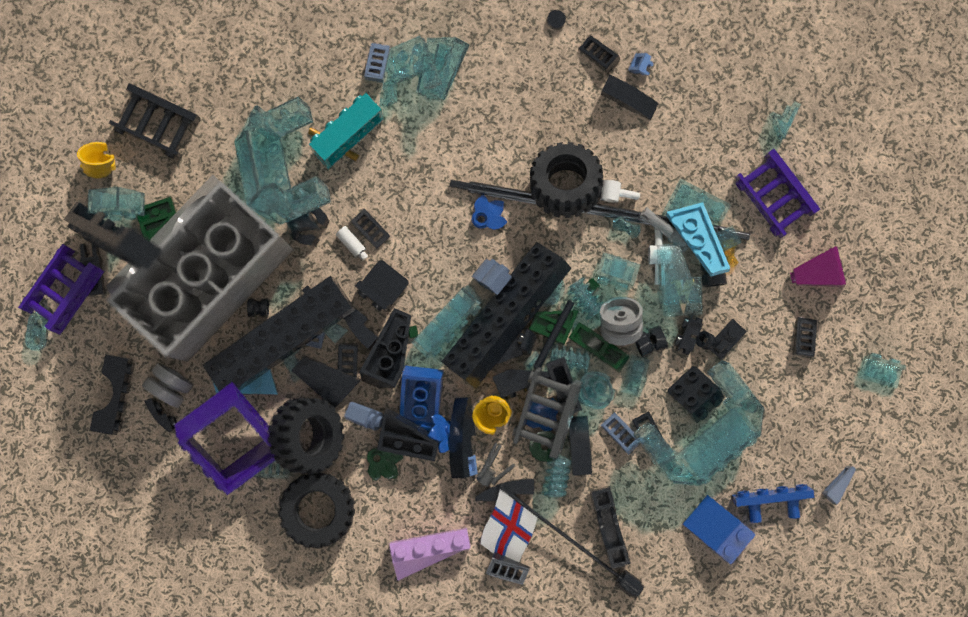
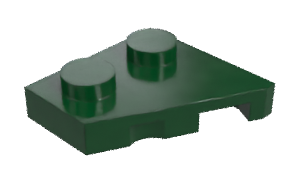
M172 197L135 208L143 236L151 240L177 212Z
M578 310L570 312L555 342L565 345L579 312ZM538 311L529 330L548 338L562 311Z

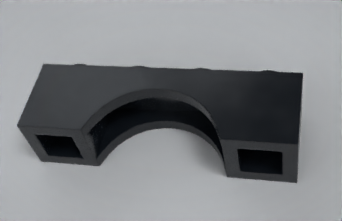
M105 354L102 374L110 380L113 387V395L105 408L93 412L89 431L109 435H117L121 431L123 422L120 419L121 414L126 410L127 403L124 400L125 395L130 391V382L128 381L129 376L134 371L133 359Z
M605 486L590 490L609 567L614 569L631 564L619 527L611 488Z

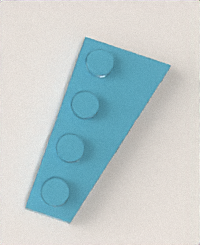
M703 202L667 212V218L710 276L730 271V266Z

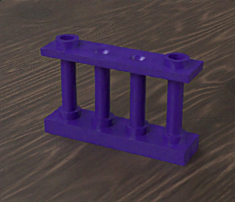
M772 149L764 156L766 158L764 164L746 177L740 173L734 179L736 180L737 188L740 191L744 190L769 223L772 234L782 238L787 234L784 228L804 214L812 216L820 208L777 151ZM774 168L778 174L777 178L758 192H755L749 183L768 169ZM781 183L786 184L789 188L788 193L767 208L761 198ZM797 199L801 204L800 208L779 223L773 216V213L790 200Z
M64 244L56 251L47 267L18 307L30 314L36 311L48 320L44 327L59 335L62 334L104 273L101 268L90 262L85 266L73 258L72 255L75 250ZM67 263L81 272L76 282L61 273ZM56 279L70 288L65 298L50 289ZM45 295L59 304L53 314L39 305Z

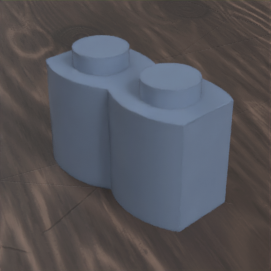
M485 259L471 276L481 286L496 295L512 278L508 274L510 270L503 264L500 265L494 259H491V261Z
M351 402L344 417L350 422L376 431L382 427L384 414L364 405Z

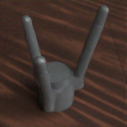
M494 443L476 478L486 487H489L490 484L495 486L502 477L515 467V464H512L497 477L494 476L496 472L490 467L502 447L497 443Z

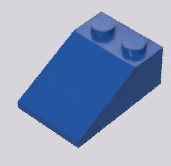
M405 366L402 374L400 415L428 431L434 426L431 416L440 412L444 370Z
M706 495L683 523L687 529L730 565L756 536L753 531L709 495Z

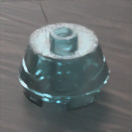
M603 372L586 373L580 379L583 384L578 397L579 402L593 409L607 407L615 395V388L613 389L609 381L611 378Z

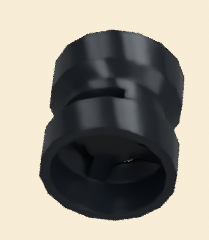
M248 298V317H255L259 314L261 317L269 316L268 298H262L260 301Z

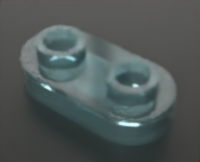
M37 312L31 314L28 318L25 338L26 346L34 351L42 350L47 344L48 329L44 327L48 320ZM42 319V325L38 326L37 321ZM36 338L40 339V343L38 345L34 343Z

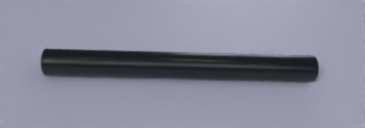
M567 301L533 366L535 370L538 367H542L575 304L574 302Z

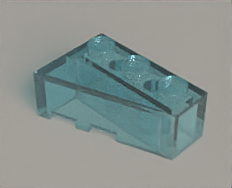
M457 37L427 38L416 93L430 100H445L470 44Z
M657 245L659 302L662 305L701 303L680 245Z

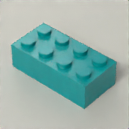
M367 93L363 96L359 95L354 99L352 106L344 108L335 121L332 120L326 124L323 132L315 134L310 139L309 146L313 154L327 169H330L347 151L351 150L384 120L382 109Z

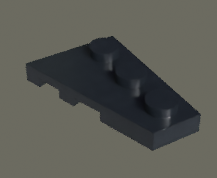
M306 355L291 370L334 408L361 381L360 378L350 376L339 369L336 370Z

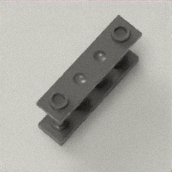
M538 367L534 372H531L528 382L531 384L519 424L513 430L512 436H515L513 443L517 444L522 437L548 446L551 450L550 457L557 459L562 452L583 382L575 380L571 385L568 384L567 386L542 377L541 372L543 368ZM538 384L565 393L568 396L566 403H559L536 395L535 392ZM532 402L560 411L559 413L562 414L561 420L556 422L531 413ZM527 419L553 428L557 432L555 439H549L524 430Z

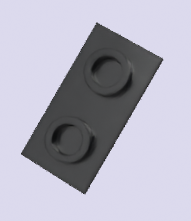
M693 314L689 318L685 317L681 326L684 329L681 336H677L674 346H677L675 351L678 352L682 349V353L688 356L690 352H693L697 341L691 338V334L698 337L703 326L701 318L696 317L695 320L692 319Z

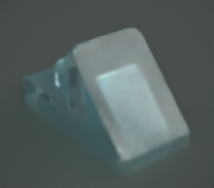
M794 101L790 106L787 105L782 116L775 112L769 114V119L778 141L781 142L786 137L801 104Z
M631 355L621 392L640 397L647 379L649 359Z

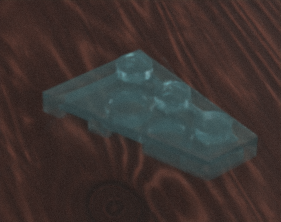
M680 178L662 213L703 202L710 220L722 222L731 204Z

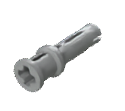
M648 207L641 212L639 217L664 234L668 242H673L681 248L680 251L682 252L688 250L689 246L676 228L672 227Z

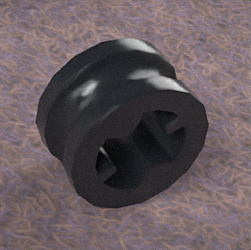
M707 331L700 332L699 336L696 337L697 346L704 350L711 349L715 344L714 335Z

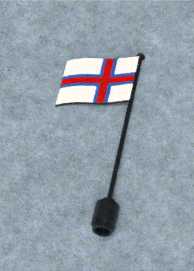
M503 484L497 486L499 495L495 508L484 528L481 545L493 554L496 552L520 562L521 556L533 535L537 518H539L615 576V586L629 597L637 598L644 589L641 580L627 570L617 573L505 489Z

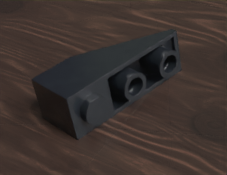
M509 369L493 376L492 378L500 397H505L506 400L516 397V392L522 389L524 393L529 391L531 383L528 382L532 371ZM541 372L542 377L550 379L548 372Z

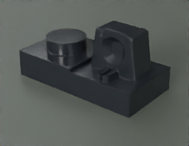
M731 319L717 334L715 344L709 350L721 360L747 331L734 319Z

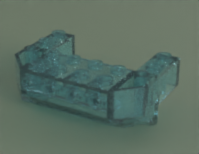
M299 96L266 112L258 105L254 106L234 140L246 205L260 216L280 225L331 203L328 186L317 176L294 187H291L281 137L313 123L310 106Z
M721 360L707 372L727 397L722 403L729 412L682 451L677 452L671 448L656 428L648 422L632 434L651 457L654 465L668 480L675 484L701 486L708 483L715 473L724 470L727 467V463L732 459L738 458L745 448L754 445L757 442V438L761 436L764 407L729 362Z

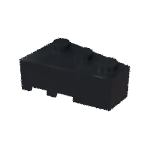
M386 408L377 450L435 462L439 442L428 437V430Z

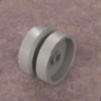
M616 297L603 303L600 308L601 335L604 340L614 345H628L641 338L643 334V308L639 302L628 297Z
M157 362L152 369V373L160 381L153 377H147L142 387L167 404L179 408L184 399L177 391L189 393L194 385L174 369Z

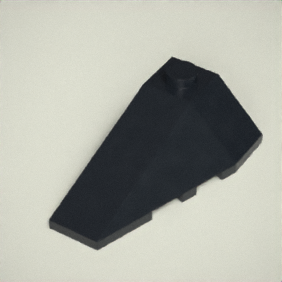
M395 308L393 309L359 371L361 381L377 388H395L404 371L412 317L410 314Z

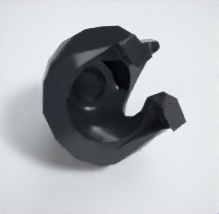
M313 204L292 207L286 214L289 235L293 240L301 244L316 246L320 241L319 238L312 234L302 235L299 232L308 230L320 231V227L315 223L311 214L315 215L318 223L327 227L330 221L327 215Z

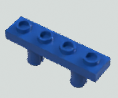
M806 484L795 485V488L780 486L776 487V490L769 491V489L762 488L757 489V492L739 491L737 492L738 494L732 495L733 503L737 507L749 506L750 522L759 523L762 522L760 505L765 503L787 501L788 517L791 519L800 518L799 501L801 499L814 498V490Z

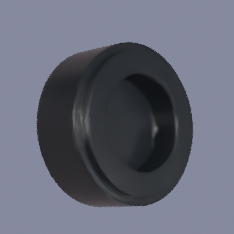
M553 10L548 14L547 24L551 29L559 30L565 25L566 16L562 11Z

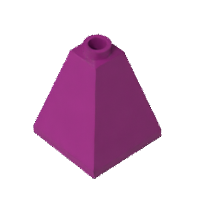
M833 247L794 268L793 272H790L792 284L844 287L846 280L838 247Z

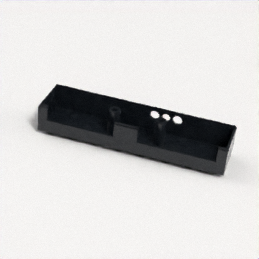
M79 201L75 203L63 219L69 223L67 225L68 228L83 236L82 238L134 266L138 270L141 267L149 270L162 253L160 247L133 227L127 226L126 228L121 225L118 228L115 226L116 223L109 218L106 221L104 220L106 214L100 211L94 213Z
M536 242L510 276L512 278L498 295L495 294L441 362L476 389L571 270L569 264L561 256Z
M329 276L202 366L219 392L232 382L240 391L356 309L336 279Z

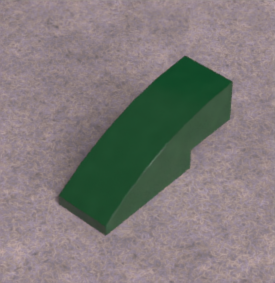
M580 322L568 337L618 373H620L630 358L626 352L607 342L601 335Z

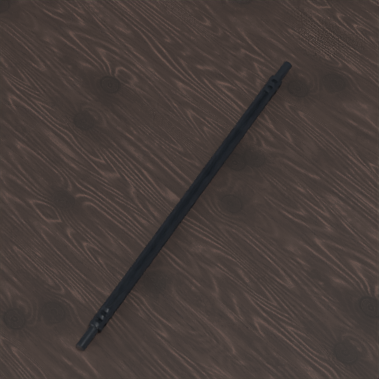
M450 180L449 187L468 190L470 193L536 204V200H533L531 192L473 181L468 183ZM596 204L595 206L591 205V210L587 212V214L650 225L639 217L640 211ZM658 215L660 218H662L664 221H666L668 224L674 227L670 220L667 218V216ZM713 225L717 237L726 239L731 237L748 241L750 239V233Z

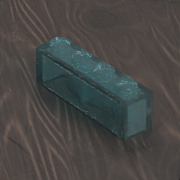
M471 285L464 286L411 342L427 358H430L432 355L436 357L443 350L441 346L445 342L449 343L456 336L454 332L458 328L462 330L469 322L467 318L471 314L475 316L482 307L480 305L483 301Z

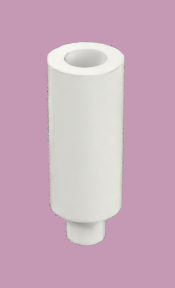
M346 226L336 233L339 240L355 258L359 257L364 261L368 257L364 252L366 248Z

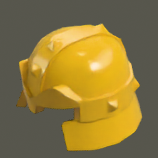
M92 142L79 148L77 158L81 162L80 167L83 169V173L88 177L101 179L116 170L114 155L104 154V151H107V143Z
M492 395L483 398V400L476 404L472 418L479 430L486 434L494 435L497 430L496 427L507 424L512 412L504 399Z

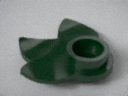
M378 447L371 449L367 454L369 476L374 481H377L381 476L387 479H396L398 470L395 464L404 458L403 455L377 450ZM375 455H379L381 457L377 461L373 459Z

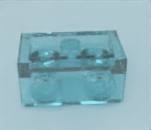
M871 353L864 356L858 378L897 389L901 372L906 369V365H902L900 360L889 358L888 361L882 359V355Z

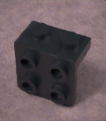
M379 260L363 281L359 280L355 285L358 289L356 293L364 299L367 297L373 301L371 305L377 310L381 311L383 309L387 312L409 285V281L386 262Z
M692 366L668 388L669 395L687 410L690 417L696 423L704 420L714 407L719 406L725 398L721 389L696 366Z

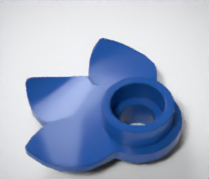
M485 195L476 200L474 204L475 212L472 215V223L476 228L484 229L488 227L492 230H497L507 224V220L500 216L504 208L503 201L495 200L488 202ZM483 216L485 221L483 223L478 222V217Z
M532 402L531 413L557 422L556 415L558 410ZM527 419L526 425L531 428L540 427L543 431L553 430V428Z
M436 414L431 416L434 426L429 431L428 437L439 442V453H445L449 451L451 421H446L443 416Z

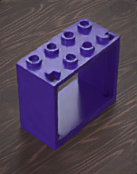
M233 382L175 424V436L179 440L177 444L181 447V450H187L192 462L195 465L199 464L202 467L203 474L207 478L211 477L214 480L215 487L220 491L223 490L227 496L275 461L273 458L275 455L271 454L269 449L271 447V444L268 443V437H270L269 425ZM235 406L261 436L263 441L222 470L193 436Z

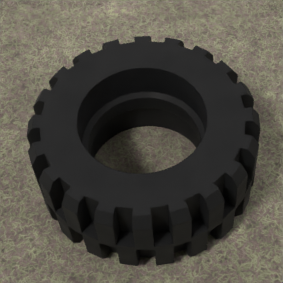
M560 142L557 143V146L553 147V145L546 147V151L541 150L538 153V158H534L530 168L531 195L533 200H536V205L539 208L543 207L544 212L547 214L551 212L554 217L558 218L560 215L565 216V218H570L571 215L578 217L582 215L583 211L585 213L590 211L591 205L595 206L598 203V198L601 197L603 167L600 164L599 158L596 155L593 156V151L589 148L585 150L583 145L578 144L577 146L574 145V142H568V144ZM569 170L578 173L584 179V182L575 189L562 190L554 187L548 180L559 171Z
M295 398L288 400L283 404L284 406H280L276 410L277 415H273L271 419L272 425H269L268 428L270 432L268 443L271 444L269 448L271 454L275 455L273 457L274 460L283 469L290 472L321 473L333 465L332 461H336L339 457V451H342L343 445L341 444L342 440H344L342 429H344L343 423H340L341 417L339 413H335L336 409L332 405H329L325 400H319V398ZM308 420L312 426L313 439L309 449L305 452L300 443V430L303 423Z
M324 473L306 474L292 481L282 493L283 497L279 500L278 504L280 506L278 517L281 519L280 525L281 528L285 529L286 536L288 538L291 537L297 545L301 544L305 548L315 549L328 547L339 541L352 526L353 516L355 515V502L350 494V489L344 485L342 480L335 478L331 474ZM311 492L325 493L334 502V518L324 528H310L302 522L299 516L300 502Z

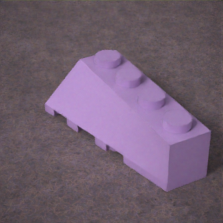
M467 527L389 543L397 580L471 548Z

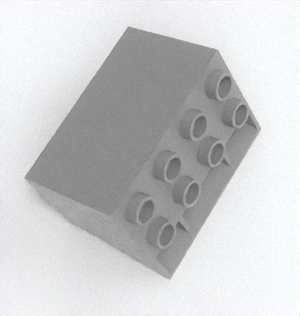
M212 175L151 238L150 241L162 249V253L151 268L146 270L141 267L138 270L134 266L127 264L107 284L106 287L111 296L106 301L166 357L188 362L294 249L230 189Z

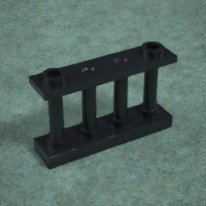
M129 83L126 90L131 94V99L119 123L112 120L109 121V124L114 127L113 131L120 135L127 133L165 151L164 155L174 159L176 156L181 159L182 155L176 150L188 126H191L192 123L198 125L201 118L191 111ZM142 99L148 102V107L136 131L126 128V125L137 103ZM159 107L164 110L163 113L165 115L153 138L150 139L142 134L154 110H157ZM176 115L181 117L180 121L182 122L170 146L167 147L159 142L171 118H174Z

